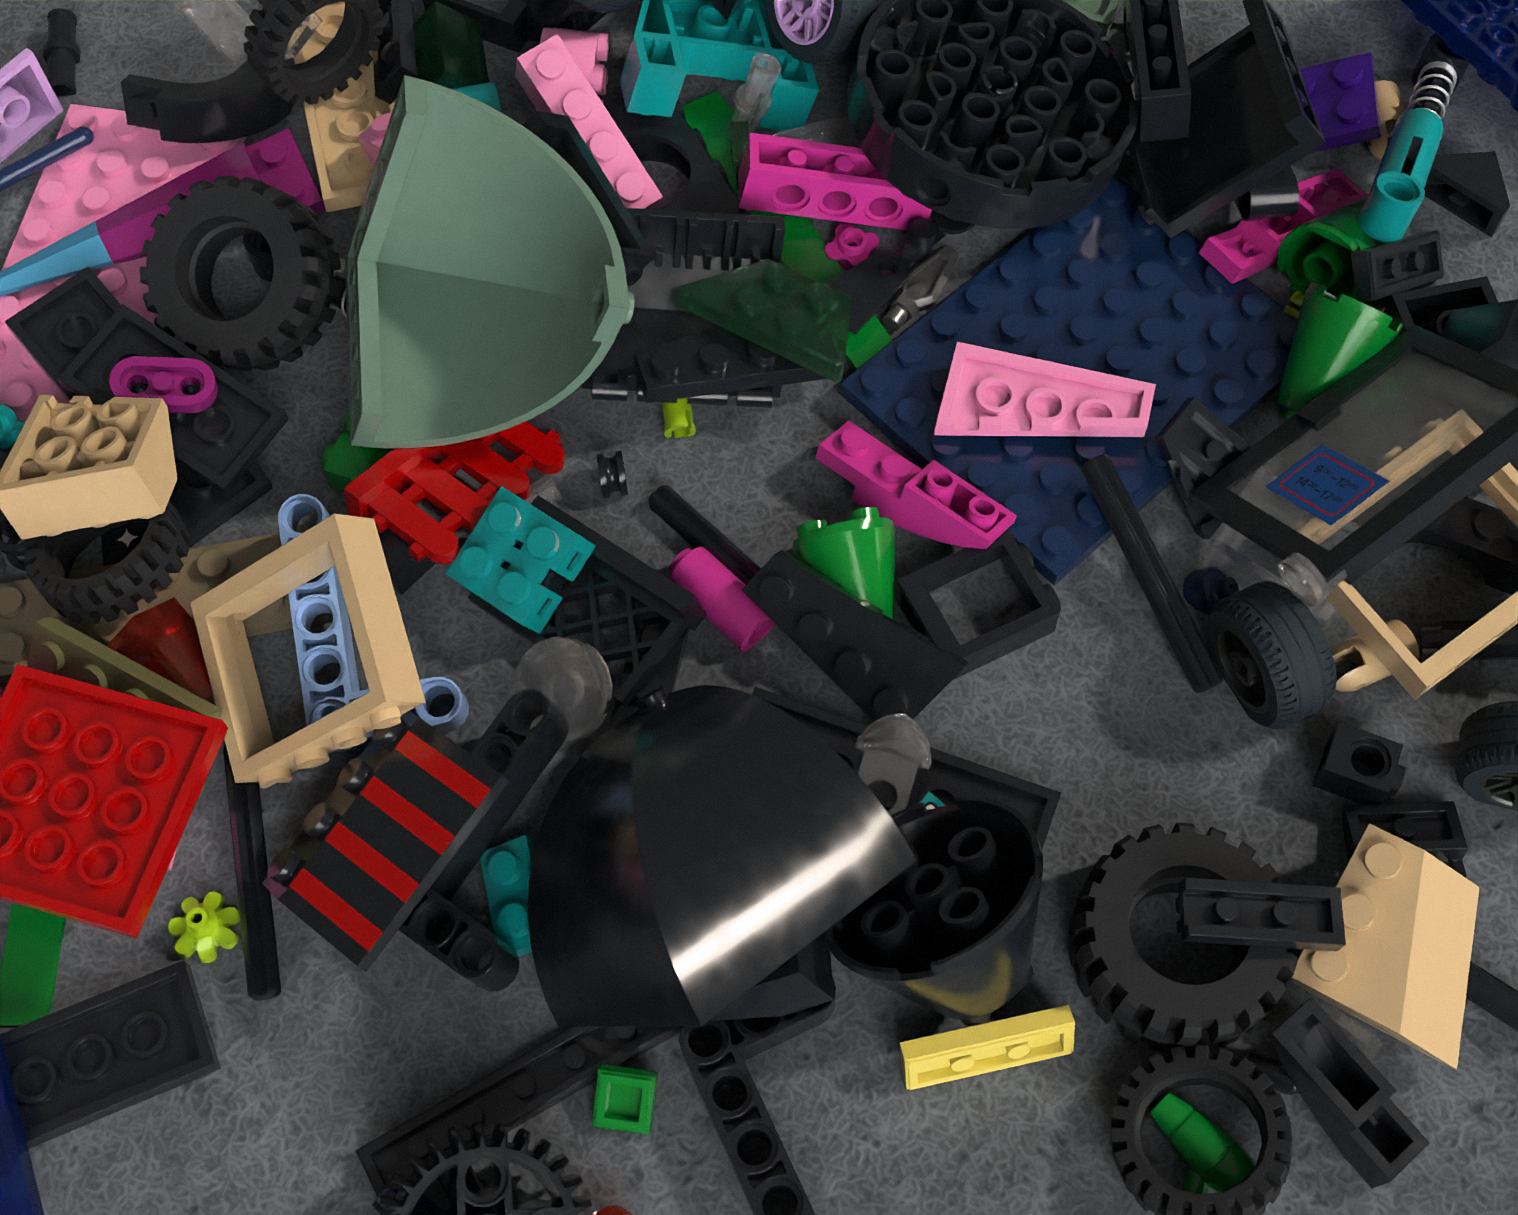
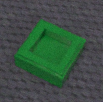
M601 1064L597 1075L592 1127L649 1135L653 1121L658 1072Z

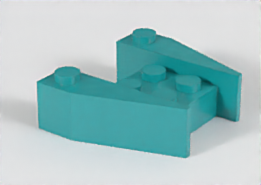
M641 0L620 77L626 112L645 116L672 117L686 75L694 74L718 77L730 81H746L759 128H768L775 131L802 132L819 92V87L812 64L792 58L791 54H788L779 45L768 20L766 0H744L741 8L727 20L707 0Z

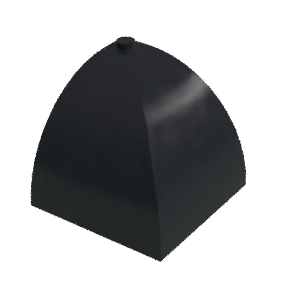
M700 685L667 694L665 688L660 687L639 698L635 702L639 710L601 735L580 756L559 786L541 824L533 853L529 878L528 921L530 944L536 973L545 1000L558 1027L703 1026L914 864L917 859L886 809L865 782L844 759L804 724L780 708L741 690L724 686Z

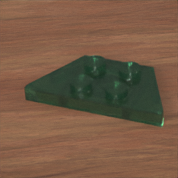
M771 259L685 284L677 289V306L835 383H839L842 380L852 302L851 297Z

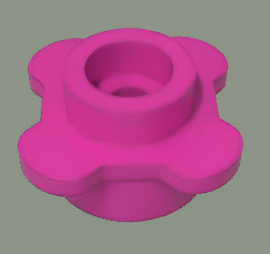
M842 223L835 229L836 236L833 242L825 246V255L830 260H837L844 270H850L870 257L871 251L879 247V238L874 233H864L849 223Z

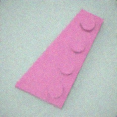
M957 342L934 435L1144 437L1156 384Z

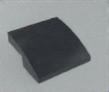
M1454 801L1345 805L1343 807V833L1348 863L1370 823L1424 849L1467 878L1462 860L1468 847Z

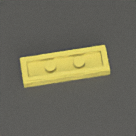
M1069 1005L900 1042L901 1069L906 1089L913 1090L1072 1054L1074 1052L1075 1020Z

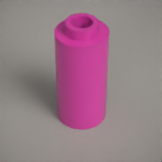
M697 547L693 550L690 548L684 549L671 562L669 566V571L671 572L669 579L694 594L707 615L705 618L742 652H748L775 626V623L742 591L746 585L704 547Z

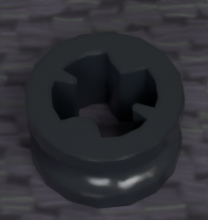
M615 451V455L611 458L605 457L603 453L597 454L603 498H610L611 493L615 491L620 492L622 496L628 495L622 451Z

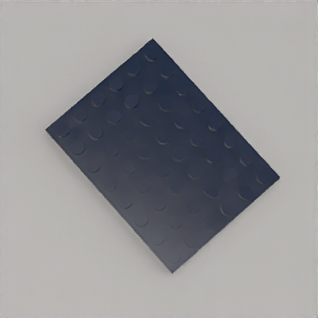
M1114 174L1104 193L1092 205L1066 220L1036 227L840 383V394L923 469L935 460L1016 514L1015 522L1008 530L1017 544L1022 542L1027 546L1033 557L1035 569L1054 586L1114 534L1082 472V466L1093 457L1102 454L1108 455L1139 512L1173 482L1156 437L1187 398L1195 397L1231 430L1235 428L1280 387L1298 319L1290 314H1286L1284 312L1285 308L1249 279L1244 278L1236 283H1230L1199 254L1204 244L1187 230L1170 238L1157 224L1153 227L1144 220L1137 205L1138 201L1142 200L1141 194L1116 174ZM957 342L1156 384L1144 437L934 435Z

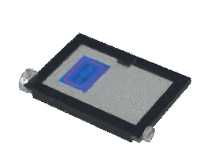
M1414 324L1324 393L1318 395L1298 410L1295 415L1192 491L1190 495L1194 505L1283 560L1279 563L1278 569L1287 587L1304 604L1316 607L1329 597L1330 590L1340 582L1345 581L1351 585L1518 456V370Z

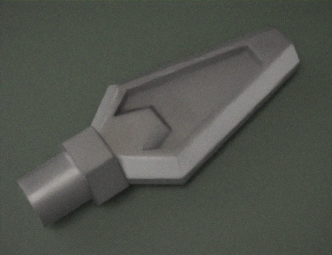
M942 245L910 270L907 281L897 291V296L889 304L891 309L882 318L886 328L897 331L906 320L912 319L920 309L936 305L959 257L954 248Z

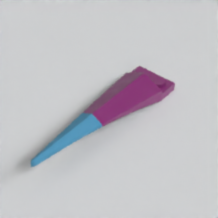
M288 128L247 147L242 142L0 272V297L76 275L87 267L95 270L147 257V255L141 252L145 239L152 241L156 229L151 227V224L158 213L166 216L171 210L167 205L168 201L178 193L186 196L191 195L190 186L202 180L215 184L214 180L218 176L232 175L241 180L249 177L260 180L297 198L299 202L309 206L316 214L326 211L325 204L295 138Z

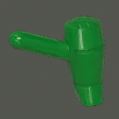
M1168 1093L1150 1113L1164 1136L1168 1137L1169 1142L1189 1166L1182 1190L1195 1194H1207L1208 1188L1215 1193L1223 1192L1242 1182L1257 1164L1240 1142L1236 1141V1138L1200 1111L1195 1110L1193 1106L1171 1093Z

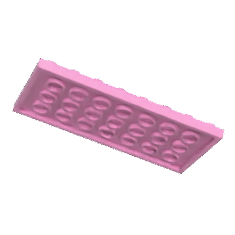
M71 104L56 139L83 126L92 130L94 139L89 145L43 169L1 271L245 141L246 137L212 143L162 141L160 130L127 125L125 111ZM148 256L92 270L121 305L124 304L154 324V319L159 314L147 311L143 294L148 293L149 288L148 285L140 283V267H147ZM74 275L0 297V403L12 409L20 422H26L39 395H53L58 403H69V401L10 332L5 321Z

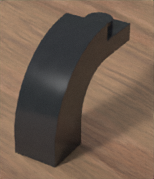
M248 61L244 62L232 74L209 82L178 83L129 74L121 81L127 125L160 130L162 141L212 143L247 137L278 124L291 113L294 106L291 100L287 102L267 86L249 65Z

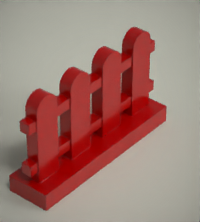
M525 421L512 428L460 443L420 448H394L344 487L348 515L373 518L379 533L389 528L411 545L409 547V554L418 562L427 557L437 564L451 563L459 553L458 538L454 533L462 526L472 532L501 486L526 500L530 496V479L526 474L530 469L534 467L544 474H555L563 469L565 465V452L560 445L561 436L553 430L544 434ZM497 441L516 454L518 458L510 463L488 446ZM462 469L484 486L474 492L453 477V475ZM425 498L446 513L447 516L438 522L416 505Z

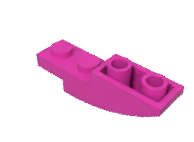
M847 421L819 444L815 459L855 485L851 498L852 501L864 508L877 507L880 517H887L893 520L894 525L919 536L961 547L987 549L1015 522L1017 517L1016 514L935 460L924 469H921L851 421Z

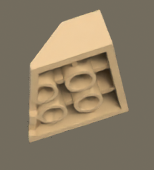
M39 395L0 471V509L20 538L23 540L45 535L56 536L66 531L88 527L100 528L110 523L137 518L149 519L158 514H163L177 482L168 407L163 398L114 397L104 404H93L89 396H73L69 403H58L53 395Z
M1369 823L1336 886L1341 888L1346 945L1338 951L1303 949L1291 980L1294 985L1457 1071L1479 886L1424 849Z

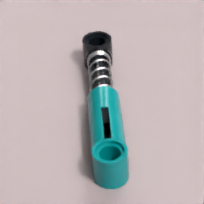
M1451 32L1434 33L1430 37L1412 74V82L1415 87L1410 97L1409 105L1395 123L1368 197L1358 215V223L1363 232L1375 240L1382 242L1401 240L1425 197L1424 188L1444 132L1441 119L1445 116V108L1449 105V97L1456 91L1474 56L1472 44L1458 34Z

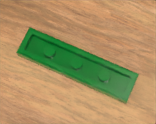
M12 903L0 970V1026L20 1027L51 1014L66 918Z

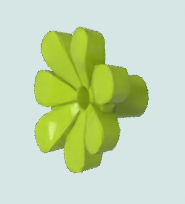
M209 892L204 897L203 903H200L194 897L186 898L181 903L184 916L171 919L168 925L170 935L180 937L174 947L176 954L180 958L187 959L195 951H198L201 962L210 963L216 960L217 947L219 945L225 949H232L237 944L239 936L230 929V926L239 922L240 913L235 907L222 909L225 902V897L222 894Z

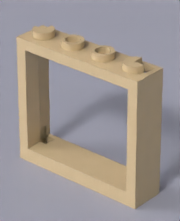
M1464 413L1446 426L1442 421L1436 426L1432 424L1417 438L1416 441L1420 444L1407 455L1398 450L1376 468L1375 472L1390 482L1333 526L1310 514L1305 522L1294 530L1323 547L1447 454L1455 455L1481 435L1482 432ZM1509 462L1479 486L1518 528V471ZM1291 557L1414 700L1418 699L1518 624L1517 591L1424 662L1420 663L1352 585L1342 580L1340 573L1329 582H1326L1324 577Z
M334 513L190 602L215 704L222 709L220 719L228 727L224 740L235 783L259 782L260 787L264 789L275 783H289L292 781V773L295 771L325 764L330 760L329 753L337 749L352 748L366 742L367 733L374 729H384L400 724L401 715L426 702L373 518ZM335 566L370 692L283 740L274 743L243 620Z

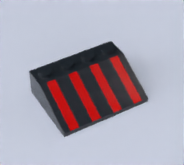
M410 711L401 715L400 724L384 729H374L372 734L373 740L359 758H354L345 765L338 777L336 788L324 803L317 804L308 813L303 823L302 832L289 848L281 850L274 857L267 871L268 876L262 882L283 905L365 972L368 971L510 782Z

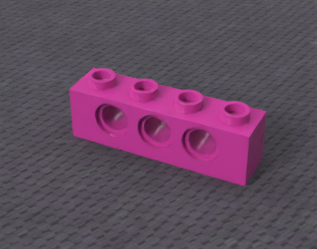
M749 133L738 172L739 208L907 231H910L911 224L916 219H929L932 210L903 195L900 190L880 174L861 148Z

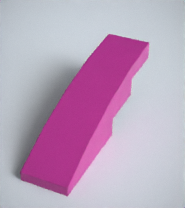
M1338 168L1298 182L1299 207L1294 216L1247 222L1242 219L1237 228L1207 238L1199 254L1230 283H1236L1277 263L1278 249L1285 236L1295 227L1366 198L1368 194Z

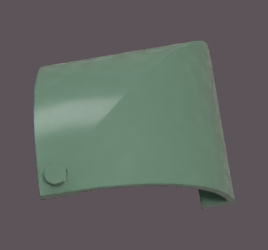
M404 75L345 255L351 446L372 448L433 447L485 437L528 421L558 404L591 376L605 358L622 325L630 322L634 311V294L628 292L621 247L613 226L602 205L577 172L553 148L507 115L458 91Z

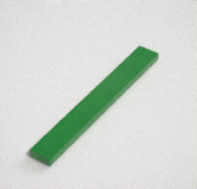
M714 91L683 105L682 108L685 113L686 123L690 129L697 128L700 131L707 147V154L713 162L718 160L724 167L728 176L729 187L736 195L738 194V172L749 135L720 93ZM750 210L751 215L784 217L785 234L780 266L802 298L812 297L815 292L845 273L837 260L833 261L826 257V244L807 217ZM816 306L828 336L853 372L893 342L876 315L857 334H853V332L842 327L825 324L822 314Z

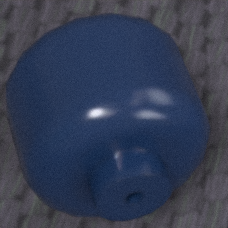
M1220 565L1194 570L1186 576L1183 583V596L1186 602L1196 610L1209 614L1213 605L1218 601L1239 592L1238 583L1234 575L1227 568Z

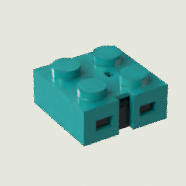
M501 486L445 574L519 624L540 634L563 597L558 595L559 590L566 579L572 582L575 580L596 545Z

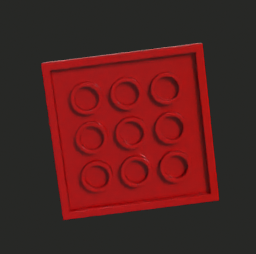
M17 664L0 698V899L137 939L227 733L228 727L223 720Z

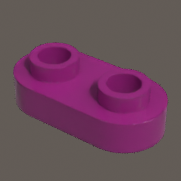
M128 357L114 366L109 377V384L114 397L163 398L168 407V413H198L204 411L213 404L218 393V386L212 369L203 361L194 358ZM145 383L148 385L147 389L142 393L131 392L135 384ZM189 385L201 387L194 395L183 393L184 389Z

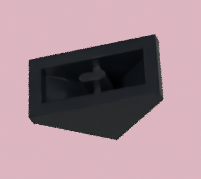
M1496 152L1435 156L1424 188L1425 197L1492 238L1510 208Z

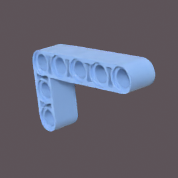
M297 494L289 497L282 504L278 512L281 546L302 534L296 532V527L303 517L317 515L318 524L330 516L316 497L308 494ZM335 566L325 571L318 581L305 583L288 593L307 726L370 692L369 689L361 691L359 689L349 614ZM322 613L333 614V622L326 631L311 633L310 626L316 616ZM329 663L340 664V674L333 683L328 685L318 684V673L321 668ZM445 677L420 679L426 702L410 710V712L441 733L458 729L465 722L469 712L467 699L460 688L452 680ZM442 694L454 696L453 709L447 715L442 717L430 715L429 708L434 698ZM373 731L366 734V742L348 749H337L334 752L366 748L373 740Z

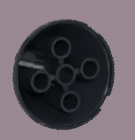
M955 796V805L927 810L924 803H920L890 816L904 836L917 861L821 935L834 957L851 971L937 1014L948 1018L960 1019L967 1026H976L987 1021L993 1011L1005 1005L1018 993L1021 987H1024L1032 980L1034 972L1030 962L1043 876V853L1038 837L1029 821L1013 807L990 798Z

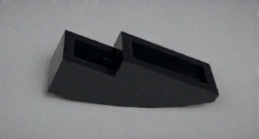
M1312 997L1268 1036L1287 1074L1317 1121L1371 1189L1391 1182L1430 1144L1390 1099L1397 1090Z

